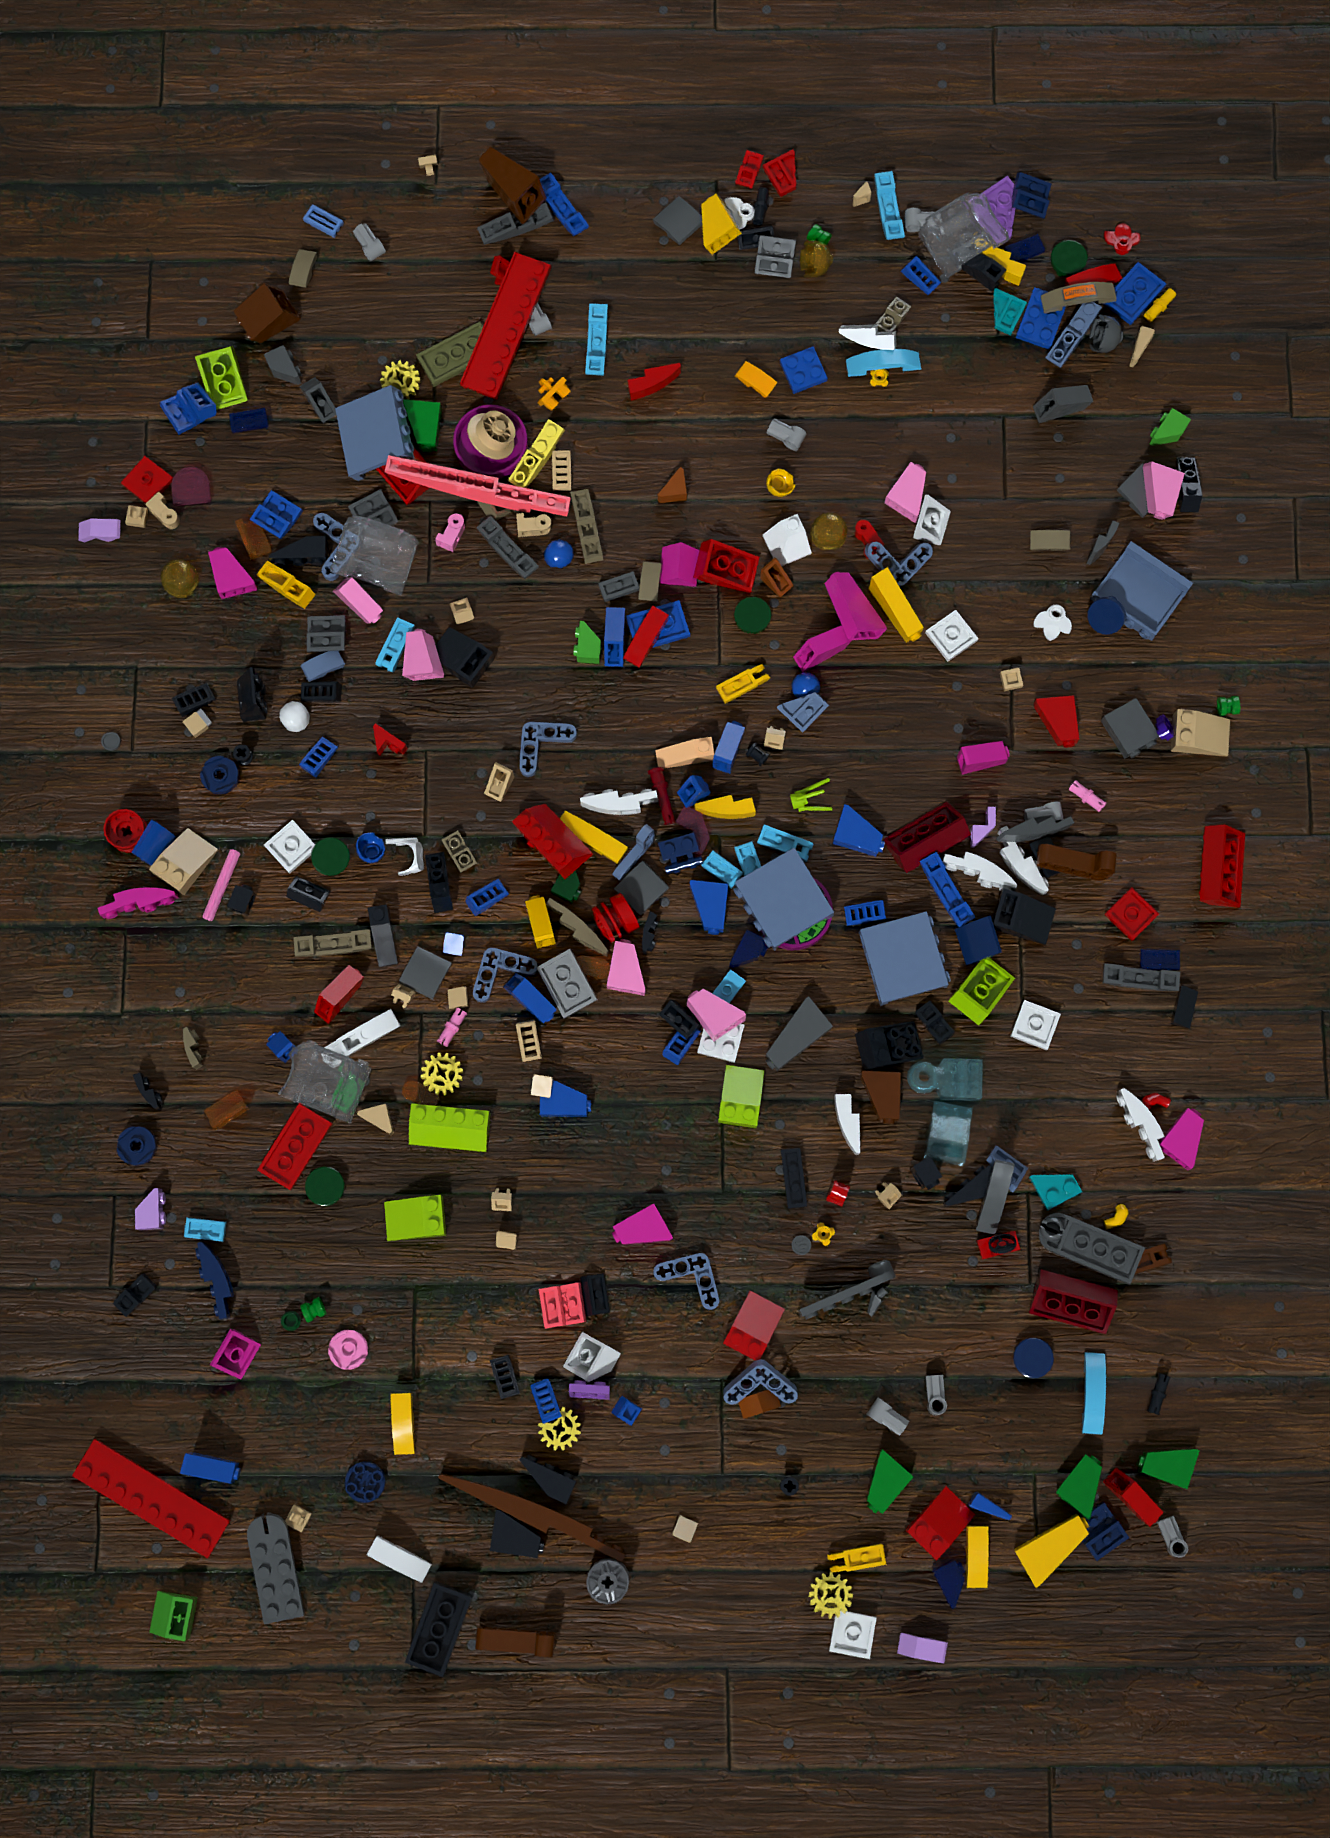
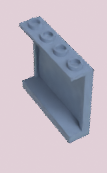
M392 385L335 408L348 476L357 481L365 479L364 473L386 465L388 455L414 459V447L409 435L411 432L406 420L407 412L403 405L404 397L401 390Z
M1131 541L1090 599L1094 602L1101 597L1114 596L1125 609L1127 619L1124 625L1138 631L1139 635L1144 639L1152 641L1193 583Z
M795 848L735 881V888L733 890L738 899H743L745 911L748 915L752 914L755 919L753 923L758 931L762 930L765 935L763 937L765 944L768 948L772 947L774 951L786 941L822 920H828L834 916L833 909Z
M927 911L860 929L859 931L880 1006L894 1000L938 988H947L949 985L950 976L948 971L944 970V956L942 952L939 953L938 951L939 939L937 934H933V919L931 916H928Z

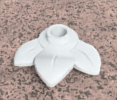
M731 197L725 199L728 211L738 228L742 230L746 226L747 221L753 219V206L743 203L739 198Z
M1060 605L1050 606L1047 611L1040 612L1034 620V627L1043 628L1044 635L1049 641L1057 638L1060 631L1065 634H1069L1071 631V621L1065 616V610ZM1057 612L1059 616L1054 617L1052 613Z

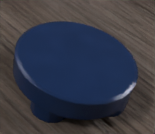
M1114 596L1101 597L1095 600L1089 607L1087 614L1090 626L1098 633L1105 635L1114 634L1119 631L1127 619L1123 605Z
M1027 1338L1015 1347L1013 1362L1021 1375L1028 1378H1039L1046 1375L1052 1368L1054 1361L1053 1352L1045 1341L1038 1338Z
M365 1461L355 1464L349 1469L345 1477L346 1492L352 1499L361 1503L376 1500L383 1493L386 1484L384 1472L378 1465L372 1462Z

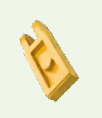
M763 664L747 669L716 686L725 704L770 679L768 674L756 680L753 676L763 671Z
M883 1544L843 1550V1552L827 1555L828 1560L844 1557L845 1565L832 1566L829 1568L832 1573L886 1565Z

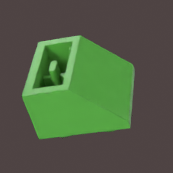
M158 1590L149 1632L168 1639L180 1641L190 1639L198 1597Z

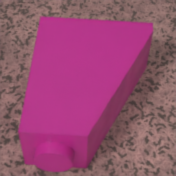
M217 547L213 551L208 552L217 591L221 599L258 590L254 580L227 548Z
M841 625L808 639L793 658L801 671L806 672L844 650L852 640L847 639Z
M1003 741L961 747L957 755L961 774L1005 764L1009 757V750L1007 746H1004Z
M1189 1108L1185 1109L1165 1134V1137L1159 1142L1161 1150L1187 1171L1194 1167L1204 1122L1200 1117L1201 1114L1193 1108L1191 1110Z
M655 1204L614 1225L613 1229L615 1231L611 1232L616 1242L621 1241L622 1245L664 1242L673 1239Z

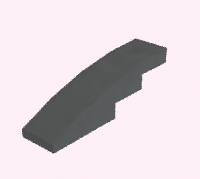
M544 203L539 206L524 224L514 214L511 215L509 212L477 227L485 245L521 235L554 220L547 204Z
M1070 816L1058 823L1051 817L1037 824L1033 817L1004 831L996 839L998 842L1036 840L1064 831L1075 822Z
M995 1159L986 1185V1193L981 1204L976 1231L995 1235L1007 1198L1015 1163Z

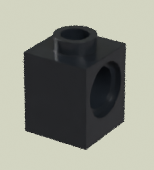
M244 884L241 887L235 885L227 905L228 908L248 916L257 896L252 891L253 888Z

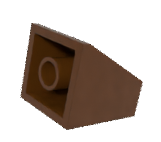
M266 283L262 284L233 311L237 316V322L246 330V336L251 341L259 343L266 341L301 320V317L284 291Z

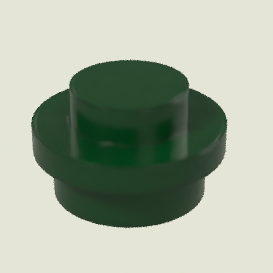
M288 1311L281 1318L282 1327L288 1331L296 1330L301 1324V1317L295 1311Z

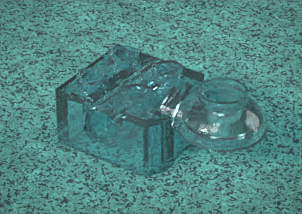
M943 1058L938 1067L924 1061L917 1062L908 1071V1084L914 1091L922 1094L929 1093L935 1089L940 1100L980 1101L982 1099L983 1059ZM919 1073H927L929 1076L928 1081H921Z

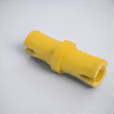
M1168 288L1160 298H1156L1153 301V305L1145 312V319L1152 322L1159 313L1164 312L1167 309V305L1176 297L1175 291Z

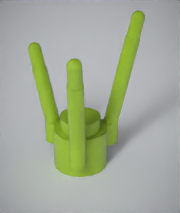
M827 778L800 791H795L794 794H790L793 809L798 808L799 812L805 810L831 811L832 807L805 806L808 804L807 798L822 794L825 791L819 790L808 794L806 792L829 782L830 779Z

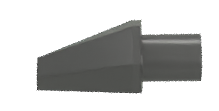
M884 1286L877 1292L872 1291L867 1311L870 1317H873L883 1302L882 1297L888 1293Z

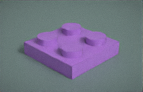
M574 1381V1384L569 1383V1395L574 1398L610 1400V1386H606L605 1382H594V1385H586L585 1381Z

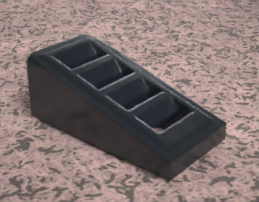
M337 681L302 682V702H341L342 685ZM309 687H312V688H311V696H308V694H309ZM317 688H319L318 696H316ZM324 688H327L326 696H324Z
M207 683L172 698L182 717L216 700ZM205 690L208 698L206 699L201 693V691ZM198 694L201 701H197L194 695ZM191 697L194 703L190 704L188 698ZM182 701H184L186 704V707L184 708L181 704Z
M510 1355L490 1360L500 1398L504 1399L520 1394ZM507 1362L508 1366L497 1369L496 1365ZM509 1370L510 1374L499 1377V1372ZM512 1379L511 1382L501 1384V1380ZM514 1386L513 1390L503 1392L502 1388Z

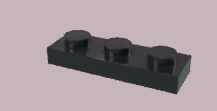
M800 1148L780 1150L787 1208L807 1207Z

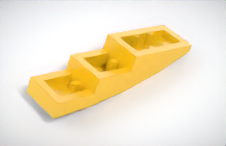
M564 811L560 817L561 821L586 847L588 846L600 855L606 856L616 864L619 863L628 850L626 845L567 811Z

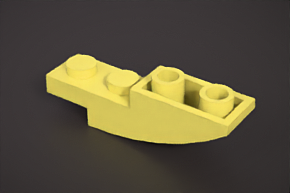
M548 419L508 481L515 486L527 488L551 457L552 451L556 449L555 445L565 429Z

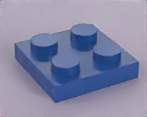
M814 346L780 359V365L793 394L824 383L828 379Z

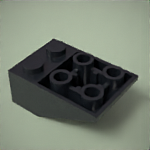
M450 627L436 644L442 668L471 688L475 686L495 659L493 652Z
M249 667L237 680L239 712L243 722L266 719L265 713H268V705L264 701L266 686L263 684L262 678L259 677V673H256L253 667Z
M1003 888L999 895L992 922L996 931L1046 945L1056 908L1022 893Z
M914 1021L868 1028L855 1034L864 1071L881 1069L924 1058Z

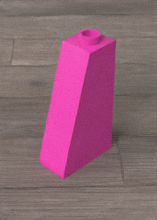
M835 572L830 575V578L824 584L847 639H878L887 630V627L849 573Z

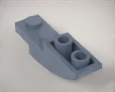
M1095 302L1082 303L1045 359L1061 368L1081 342L1102 307Z

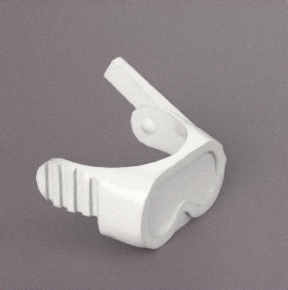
M417 838L385 839L386 844H396L397 846L409 845L414 852L413 864L409 869L398 872L399 876L423 871V848Z

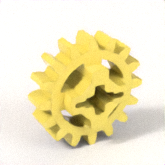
M399 360L397 365L391 362L392 367L385 366L387 372H381L383 378H380V382L383 384L382 388L392 385L401 390L403 397L410 399L409 394L416 395L414 389H420L418 383H421V380L418 377L420 376L418 370L415 371L414 365L409 367L408 361L403 365L401 360Z
M438 1053L437 1058L431 1055L430 1062L424 1061L427 1067L421 1068L422 1072L425 1073L421 1075V1079L425 1080L423 1082L424 1086L430 1085L428 1090L431 1092L435 1089L436 1095L440 1091H443V1094L446 1095L447 1090L453 1093L454 1086L460 1087L457 1081H463V1077L459 1075L463 1073V1069L459 1068L461 1066L460 1061L455 1063V1056L449 1058L448 1053L444 1057ZM440 1062H446V1063H449V1064L444 1065V1064H440ZM434 1067L433 1073L429 1076L431 1068ZM438 1068L440 1069V1071L445 1073L446 1080L444 1079V1077L439 1075ZM455 1072L454 1079L450 1081L451 1075ZM437 1083H441V1084H444V1086H439V1085H436V1084H437Z
M562 1407L560 1411L562 1417L558 1418L557 1421L554 1423H538V1426L542 1427L538 1434L544 1435L541 1441H548L546 1447L552 1444L554 1445V1450H557L558 1446H561L563 1451L566 1444L572 1447L571 1441H578L575 1435L581 1434V1431L577 1430L581 1423L575 1422L578 1418L577 1415L571 1416L573 1410L567 1413L565 1412V1407ZM566 1417L570 1419L573 1427L567 1425L565 1422ZM562 1419L561 1423L562 1427L565 1428V1431H561L559 1437L557 1438L558 1434L557 1430L554 1429V1426H558ZM546 1430H550L553 1433L554 1440L549 1438ZM565 1434L571 1435L568 1440L561 1442L562 1436Z
M830 1572L829 1577H826L823 1573L821 1576L822 1580L816 1577V1585L811 1584L810 1589L813 1590L809 1592V1597L813 1598L810 1601V1605H816L815 1612L822 1611L821 1617L826 1613L829 1619L832 1618L833 1614L839 1618L840 1611L845 1614L847 1612L845 1606L850 1607L852 1604L849 1600L853 1598V1594L848 1593L852 1587L846 1586L847 1579L840 1580V1574L835 1578L832 1572ZM818 1589L820 1590V1593L822 1594V1597H821L820 1600H818V1596H817V1591H818ZM841 1591L844 1593V1601L840 1597ZM835 1592L834 1598H827V1594Z

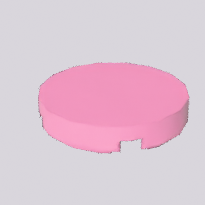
M343 1330L331 1339L328 1354L335 1366L352 1370L365 1362L368 1355V1344L361 1333L354 1330Z

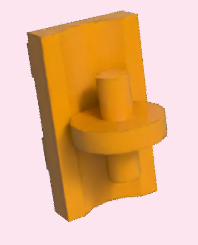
M551 377L547 381L541 378L539 381L541 387L538 389V392L542 394L546 390L547 393L537 403L540 406L544 405L552 411L559 404L552 395L557 392L563 399L570 392V389L565 384L567 380L562 377L552 387L551 384L554 380Z

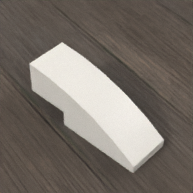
M841 325L839 328L840 334L858 344L882 350H895L896 332H878V325Z
M835 1094V1110L841 1132L853 1153L859 1155V1114H851V1094Z
M376 1536L367 1553V1556L421 1583L432 1565L380 1536Z

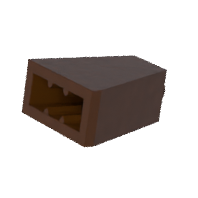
M861 1071L860 1078L877 1119L882 1120L883 1124H895V1121H898L900 1118L901 1072Z

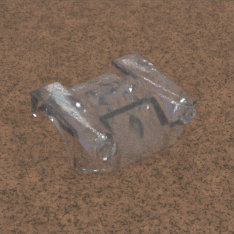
M982 192L980 194L965 193L925 219L926 222L918 233V236L946 279L960 271L962 264L992 246L995 249L1010 240L1007 230L1001 226L995 217L986 195Z
M353 515L347 518L343 526L330 572L347 578L351 576L383 587L385 591L402 596L419 542L414 535L404 530L366 517Z
M309 1039L307 1042L303 1041L300 1045L293 1047L289 1052L292 1060L291 1071L286 1083L279 1090L278 1095L351 1124L372 1069L369 1067V1063L362 1059H358V1062L354 1061L348 1056L321 1047L318 1043Z

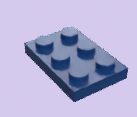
M1137 262L1114 288L1117 300L1103 304L1129 325H1132L1165 288L1166 283Z
M1034 287L1016 338L1050 350L1066 306L1061 311L1044 313L1040 297L1047 293V291Z
M679 600L656 607L667 613L669 620L659 634V638L653 648L690 637ZM650 609L626 616L632 640Z

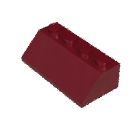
M945 802L887 836L883 841L896 863L908 873L921 865V860L935 852L940 854L948 850V848L970 836L971 833L965 818L948 802Z
M1041 1269L1035 1283L1029 1313L1106 1334L1117 1308L1118 1290Z

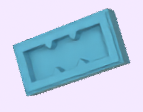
M752 841L734 847L744 876L761 867Z
M714 850L701 865L724 884H728V887L731 889L734 887L735 881L739 880L743 875L742 871Z
M730 969L712 994L730 1003L746 980Z
M186 1218L184 1237L224 1242L227 1222Z

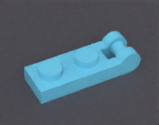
M397 617L376 660V666L386 667L390 672L395 671L405 649L406 632H413L414 624ZM387 655L392 657L391 661L385 659Z
M767 825L763 826L757 844L781 853H785L792 848L796 849L797 845L802 846L801 852H797L803 862H807L809 858L808 852L812 850L814 845L812 842Z

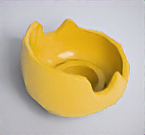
M778 468L771 471L766 479L768 491L777 497L789 495L796 486L793 482V475L784 469Z

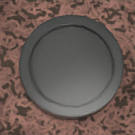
M108 732L103 735L101 744L106 750L114 751L119 748L121 739L118 734Z
M799 1235L793 1239L791 1247L796 1254L805 1255L811 1249V1242L808 1237Z

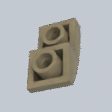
M299 249L292 266L289 285L307 287L312 277L311 269L317 259L316 252Z
M896 297L887 307L882 317L876 322L875 325H878V331L894 332L911 309V306Z
M1033 530L1030 533L1031 550H1070L1071 531Z
M643 562L638 600L658 601L662 563Z
M458 830L441 840L460 873L477 864Z
M188 1027L183 1028L185 1051L192 1067L197 1070L203 1066L201 1063L202 1056L198 1050L194 1051L195 1048L200 1046L197 1041L200 1038L194 1029L190 1030Z

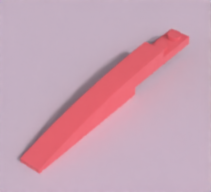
M390 455L387 458L385 473L429 488L530 513L532 509L566 517L568 515L571 497L499 483V478Z

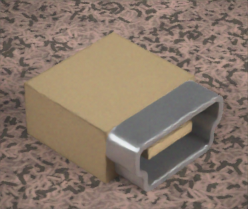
M199 709L182 721L195 738L209 728L208 726L212 724L202 709Z

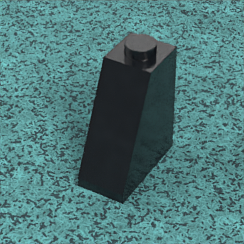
M496 1509L490 1551L538 1558L539 1554H543L545 1542L541 1541L542 1536L511 1515Z

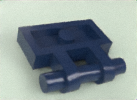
M695 832L658 843L663 861L671 859L672 865L665 866L667 874L672 872L679 873L682 869L689 867L693 869L697 865L703 864L702 856L695 858L693 853L700 851ZM687 854L688 860L678 862L677 857Z

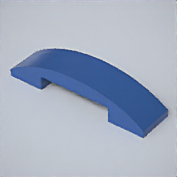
M552 173L539 179L547 198L546 202L559 221L573 236L589 228L580 212L577 213L562 192L560 184Z
M935 852L921 860L920 864L926 877L956 925L961 927L976 918L946 872V867L938 853Z

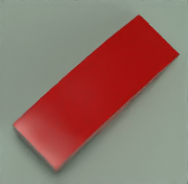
M1113 263L1091 268L1067 277L1065 285L1069 286L1087 282L1115 284L1123 278L1116 264Z
M675 363L644 369V377L628 379L630 400L651 395L667 386L681 374V364Z
M652 606L623 659L640 668L668 622L669 615Z

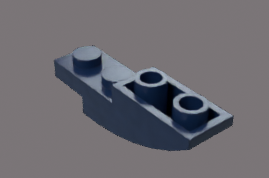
M198 1242V1248H195L197 1259L201 1261V1267H199L200 1277L204 1279V1282L213 1283V1285H210L212 1297L215 1296L216 1300L214 1305L215 1315L219 1316V1319L222 1320L230 1318L227 1298L235 1297L231 1281L225 1267L213 1250L206 1243Z

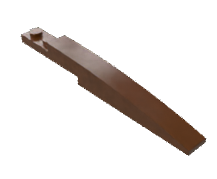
M440 1474L438 1477L545 1533L549 1526L620 1562L623 1561L626 1553L622 1552L624 1548L613 1543L610 1546L604 1543L605 1538L597 1534L592 1537L590 1534L593 1527L550 1507L467 1479L446 1474Z

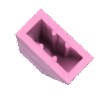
M910 462L885 499V504L914 523L918 519L926 477L924 468L919 464Z
M1155 462L1145 463L1143 465L1148 513L1154 514V517L1164 520L1167 517L1173 516L1185 473Z
M352 577L345 578L333 590L366 623L373 622L374 624L381 618L380 613L383 609Z
M423 629L406 632L402 676L413 681L444 678L443 668L433 636L426 633Z
M620 939V942L615 941L607 989L645 996V986L634 944L625 939Z
M705 989L699 992L696 990L688 996V1008L713 1041H716L746 1019L744 1011Z

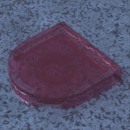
M186 467L175 474L172 480L174 506L211 502L210 482L201 469Z

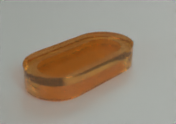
M584 955L576 957L585 976L597 979L608 977L610 965L606 960Z
M408 1081L402 1087L403 1096L415 1103L436 1106L440 1101V1094L436 1095L435 1089L430 1092L428 1090L429 1086H424V1084Z

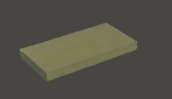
M481 322L416 354L433 387L465 371L483 328Z

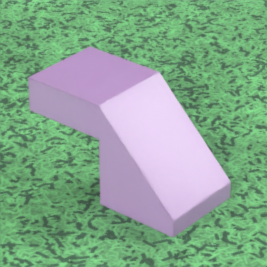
M88 519L80 522L78 541L87 542L97 538L110 542L120 538V520Z
M987 807L985 811L986 825H972L970 829V848H975L996 826V807Z
M901 1633L897 1653L912 1658L944 1663L948 1643L932 1638H922Z

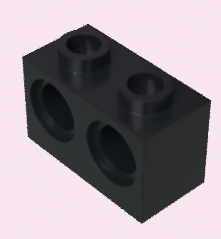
M930 1156L909 1169L921 1190L925 1187L927 1190H930L940 1183L939 1179L943 1177Z

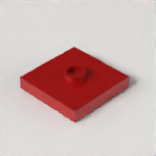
M144 456L123 479L121 484L146 504L158 492L162 494L174 479L153 461Z
M1131 887L1104 915L1133 941L1159 913Z

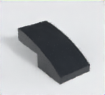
M928 1001L915 1011L916 1016L939 1045L955 1034V1031L943 1019L942 1014L931 1001Z
M143 1273L129 1288L120 1294L113 1302V1305L125 1317H128L154 1292L157 1286Z

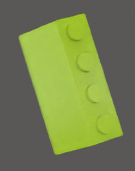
M411 1103L409 1145L487 1152L491 1113L483 1110Z

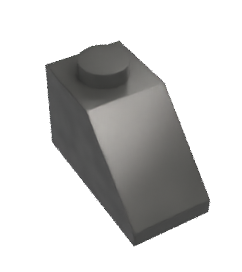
M316 377L299 386L322 423L336 415L332 401Z

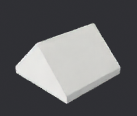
M925 495L913 538L941 545L951 511L931 496Z

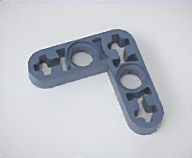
M319 513L313 519L315 528L339 544L322 567L324 578L328 581H333L339 577L359 550L361 541L356 533L327 514ZM325 519L326 524L330 526L329 529L324 524L319 526L318 521ZM336 528L342 530V534L338 537L332 535V531ZM355 539L356 544H355V545H354V544H351V545L349 546V542H348V541H349V540L353 541V540ZM339 553H345L346 559L338 561L336 556ZM333 568L334 574L330 573L328 575L327 569L331 570Z
M879 542L868 543L865 547L866 556L879 571L885 569L882 566V562L884 559H888L890 561L889 570L895 580L897 579L896 574H901L903 571L906 572L900 576L901 581H896L899 586L906 584L933 553L930 544L921 543L916 545L898 563ZM871 547H877V554L871 553L873 551ZM921 548H926V555H921L917 558L916 556L922 552ZM909 559L915 562V567L912 570L907 567Z
M527 722L522 728L519 765L522 775L525 777L535 775L537 771L539 741L573 742L577 737L576 728L571 724ZM530 727H533V730L536 731L532 733V740H529V734L526 732ZM547 728L555 730V734L552 737H547L544 734ZM557 728H561L560 732L564 733L567 732V729H570L573 734H570V737H566V734L560 733V737H558ZM527 745L534 746L535 751L532 754L525 753L524 748ZM527 759H530V765L533 767V769H530V772H526V769L523 768L527 766Z
M646 824L642 827L636 836V845L613 872L612 875L619 881L627 875L653 843L655 834L650 826Z
M488 948L483 954L474 985V999L480 1003L489 1000L498 968L532 976L537 972V962L527 956L497 948ZM492 952H495L497 959H493L491 964L495 966V969L490 966H484L485 963L489 965L490 959L487 955H491ZM508 957L516 959V964L513 967H508L505 964ZM519 959H522V964L525 965L532 962L534 969H530L529 972L523 966H520V970L517 969L520 963ZM485 970L492 972L490 980L482 979L481 976ZM479 982L490 984L489 987L485 985L484 992L487 995L482 996V998H479V995L476 994L477 991L482 989V984H479Z
M698 1253L659 1263L655 1266L653 1270L654 1276L659 1281L694 1274L703 1307L713 1310L718 1306L719 1297L710 1262L705 1254ZM697 1257L706 1260L703 1268L695 1265L693 1266L694 1270L690 1271V1264L687 1259H692V1262H696ZM678 1262L686 1263L687 1270L684 1273H679L676 1270ZM668 1264H673L674 1276H671V1272L666 1273L664 1278L661 1275H657L659 1267L663 1266L664 1269H669ZM708 1276L711 1279L710 1286L702 1287L700 1285V1278ZM714 1289V1292H710L711 1297L716 1299L712 1307L709 1304H705L704 1300H707V1294L702 1295V1290Z
M764 1360L754 1361L723 1390L724 1401L731 1405L739 1403L760 1384L785 1403H793L798 1397L795 1384ZM773 1378H777L780 1380V1382L776 1385L769 1383V1381ZM749 1379L752 1382L749 1385H743L741 1381Z

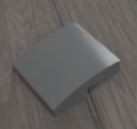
M679 196L653 218L654 224L664 230L667 236L679 245L702 226V216Z
M760 235L755 273L791 278L796 240Z
M1143 463L1117 489V492L1130 502L1129 506L1142 518L1148 513Z
M381 489L348 506L365 539L398 523Z
M1112 521L1105 536H1098L1086 564L1091 565L1104 553L1119 526L1118 522Z
M345 615L307 617V652L345 651Z
M642 861L614 889L618 893L621 892L628 904L641 916L670 887Z
M417 947L399 983L433 1000L452 963Z

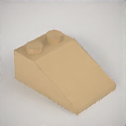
M1176 710L1172 721L1175 736L1171 738V752L1228 756L1230 719L1200 711Z
M187 828L159 855L149 870L182 895H185L218 852V849Z

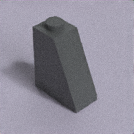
M1088 385L1054 388L1033 406L1038 423L1083 411L1093 402V398Z

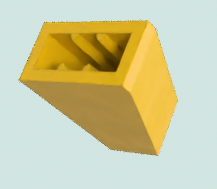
M717 194L707 198L701 204L703 242L705 248L713 255L742 233L726 205Z
M539 895L530 897L525 903L537 949L556 944L544 897Z

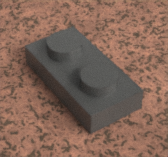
M634 571L598 583L604 602L639 591Z

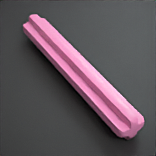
M230 849L203 913L205 920L213 921L239 859L240 853L237 850Z

